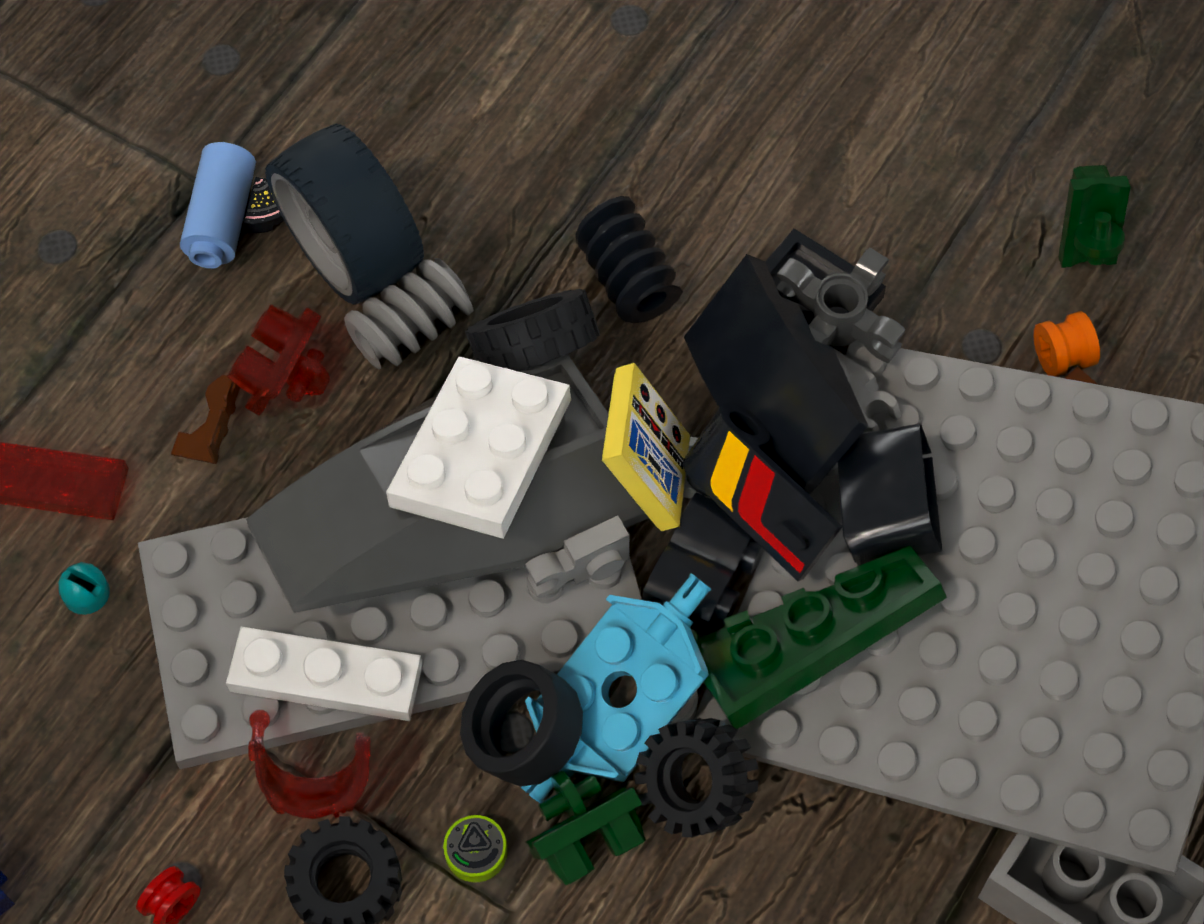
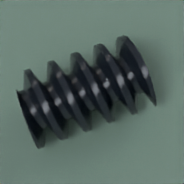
M619 196L603 202L585 216L576 231V243L586 254V261L595 270L597 280L605 287L608 299L616 305L618 316L623 321L629 323L647 322L669 310L679 300L683 291L680 286L671 285L675 280L676 271L670 265H663L666 255L662 249L654 247L656 238L649 230H644L645 220L639 213H634V201L629 196Z

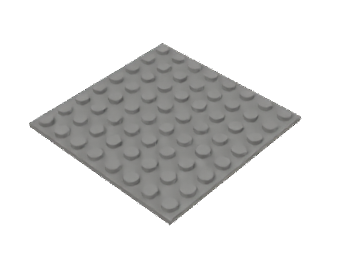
M855 340L849 345L845 356L875 375L879 387L877 391H885L893 395L898 402L902 415L896 420L887 413H877L871 419L877 423L879 430L921 423L932 453L923 455V458H933L942 552L920 555L919 557L941 582L947 598L739 728L732 740H747L751 748L742 753L743 757L756 758L757 761L1175 877L1204 784V404L900 348L892 360L886 363L872 355L864 344ZM837 462L810 496L842 525ZM842 528L806 577L800 581L794 579L764 550L738 613L747 610L750 616L753 617L783 605L781 596L801 588H805L806 591L816 592L834 585L837 574L857 567L858 565L854 562L843 538ZM807 538L805 539V543L809 546L810 542ZM706 688L694 719L713 718L720 720L719 726L731 725Z

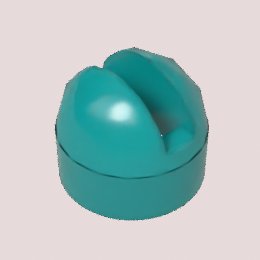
M80 562L70 565L62 573L58 582L61 599L66 607L76 614L86 615L94 613L101 609L109 598V583L103 572L93 564ZM81 578L96 587L91 593L75 583V581Z

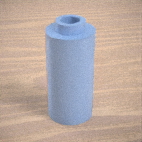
M215 142L206 145L202 150L180 240V248L183 253L189 257L192 263L200 267L217 268L222 264L231 262L235 257L256 166L254 156L248 150L238 145Z

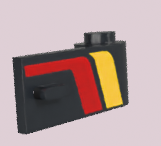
M723 404L718 408L683 459V468L687 474V481L697 492L710 497L797 581L803 580L841 530L842 525L762 451L770 440V434L760 419L742 407L733 404ZM807 538L810 542L809 546L805 543V539Z

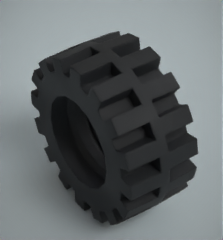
M339 816V823L331 824L329 819L318 822L320 829L312 833L307 829L300 835L302 843L298 847L292 846L288 853L290 863L285 865L284 878L287 884L285 888L290 902L300 919L306 924H378L383 918L388 921L395 912L393 908L395 902L400 901L402 894L401 881L403 879L397 854L387 836L380 829L378 831L373 829L370 822L361 819L358 824L354 823L351 817ZM338 856H358L367 863L371 874L369 885L363 894L352 901L342 903L332 902L322 896L318 889V877L325 864Z

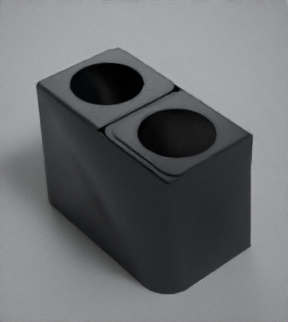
M921 423L862 433L838 461L843 538L854 562L858 566L907 546H911L918 556L942 552L933 458H923V455L931 454L932 452Z

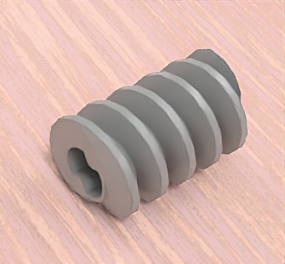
M435 258L434 262L431 260L421 261L416 267V274L408 272L398 281L399 288L395 285L385 287L380 293L381 301L370 297L362 304L363 314L359 311L351 310L344 317L346 329L355 345L369 363L378 370L381 369L379 359L382 357L395 366H399L402 363L397 348L400 344L404 345L414 354L420 350L415 335L418 331L428 339L435 340L438 337L433 323L435 319L452 328L456 324L451 311L452 307L456 306L467 316L474 311L461 280L440 258Z

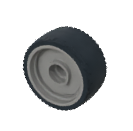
M336 123L312 133L290 146L267 164L265 174L270 192L291 234L324 281L349 304L356 305L381 293L385 287L400 281L403 275L413 271L424 260L423 244L419 231L396 185L365 143L344 125Z

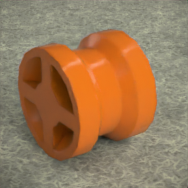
M1079 311L1069 314L1064 322L1058 324L1049 320L1035 325V350L1039 362L1047 375L1058 377L1066 374L1069 367L1078 365L1084 369L1099 363L1100 346L1098 336L1086 313Z

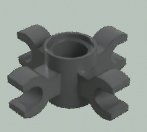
M869 248L866 250L851 274L836 273L820 280L814 276L807 266L793 258H789L777 273V278L782 280L776 287L780 297L798 303L813 312L811 323L808 326L815 341L828 346L843 347L858 340L864 344L872 355L886 363H889L902 347V343L898 340L905 333V328L897 321L886 316H878L866 308L868 296L872 295L885 279L886 274L881 271L889 262L887 257L874 249ZM841 307L848 310L849 313L839 314L831 311L829 308Z

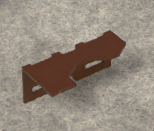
M236 361L231 376L221 375L207 387L205 396L210 411L206 422L192 434L178 432L171 455L217 464L219 459L218 451L223 436L226 437L229 430L227 427L231 414L234 415L236 398L240 387L243 388L245 383L239 361Z

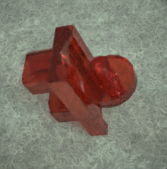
M271 304L264 311L250 336L275 351L273 357L270 360L247 345L227 375L231 381L251 394L245 408L260 416L269 400L275 399L279 395L285 382L289 385L286 396L293 402H300L304 394L321 395L325 392L330 382V376L321 365L324 354L317 349L311 348L306 356L301 355L321 318L319 314L306 308L296 318Z

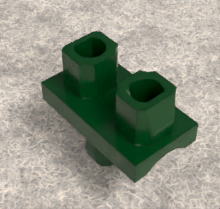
M1104 165L1078 166L1073 169L1058 255L1061 268L1072 267L1077 263L1085 261L1092 265L1117 264L1118 254L1123 249L1125 241L1123 226L1131 187L1127 176L1110 177L1108 169Z
M562 770L551 776V781L557 794L538 804V807L546 821L565 811L570 817L525 841L533 858L544 859L548 868L561 884H571L594 870L579 840L584 836L599 829L612 855L616 857L646 841L639 817L634 808L642 805L633 787L627 790L622 787L585 808L583 801L602 791L597 779L592 774L573 784Z

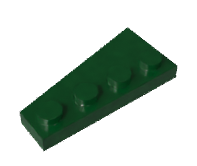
M907 546L837 574L834 585L816 592L806 591L805 588H801L781 596L783 605L753 617L750 616L747 610L723 619L725 628L699 637L697 632L693 631V636L709 673L703 683L731 725L738 730L943 601L947 596L941 582L912 547Z

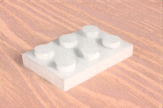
M459 356L386 491L389 507L504 539L571 401L570 385Z

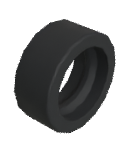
M525 660L505 662L484 674L471 690L462 711L460 736L466 755L479 769L518 786L541 784L560 772L573 756L582 734L583 710L577 692L560 676L541 665ZM539 690L544 703L543 718L536 735L522 750L512 756H503L500 746V734L507 712L519 698L531 691Z

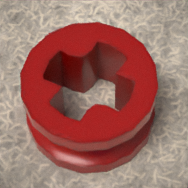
M171 866L149 883L139 897L136 909L143 916L154 915L153 924H177L194 906L201 889L193 881L184 883V873L177 866Z

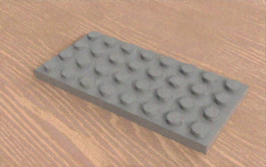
M248 517L138 542L175 762L180 770L393 719L230 692L226 685V680L241 626L421 655L423 665L412 714L467 701L471 690L484 674L505 662L525 660L541 665L557 675L612 606L606 600L609 595L642 600L629 556V560L624 562L622 568L608 578L598 581L589 578L577 585L572 579L557 591L542 598L536 597L527 580V576L530 573L526 567L294 613L248 527L246 520Z

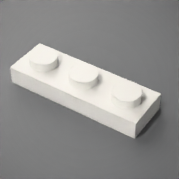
M241 626L226 685L229 691L233 693L410 721L423 663L421 655Z

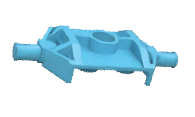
M690 573L689 578L669 602L666 601L663 605L657 602L609 595L606 600L612 606L557 673L577 692L583 710L582 734L573 756L560 770H563L568 777H571L574 773L589 776L593 774L595 777L624 782L638 765L636 761L639 752L650 750L644 744L650 735L660 734L658 729L673 721L708 677V669L690 629L694 622L688 617L712 589L695 575ZM624 675L632 676L637 684V693L634 700L625 707H613L608 696L612 682ZM542 695L537 700L529 696L525 700L536 733L543 718L544 701ZM551 777L541 784L521 786L526 793H529V796L539 803L544 801L545 797L554 787Z

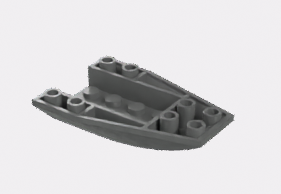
M567 354L544 364L518 371L569 384L571 401L504 539L389 507L386 491L438 394L314 468L246 519L248 527L293 612L296 613L526 567L525 563L539 555L563 549L564 540L617 515L625 528L648 519L649 517L602 461L609 413Z

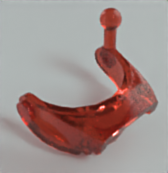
M264 710L253 711L249 717V724L252 728L251 741H249L248 746L249 761H255V772L259 787L273 810L277 814L288 813L308 819L321 818L332 813L335 818H338L339 812L343 814L345 812H352L355 803L363 794L369 778L370 736H364V732L356 733V743L354 745L356 755L346 768L333 775L320 778L297 777L281 770L268 756L264 746V732L270 724V716Z

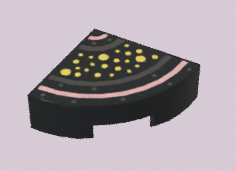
M255 177L243 220L245 233L269 232L274 230V225L284 221L272 197L266 178Z

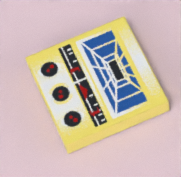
M635 363L618 367L614 374L602 461L660 531L680 527L686 476L683 468V459L688 454L690 434Z

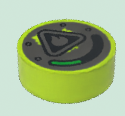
M481 815L466 816L456 821L446 833L443 844L444 855L448 867L458 878L468 882H483L493 878L503 868L507 859V843L503 830L494 820Z

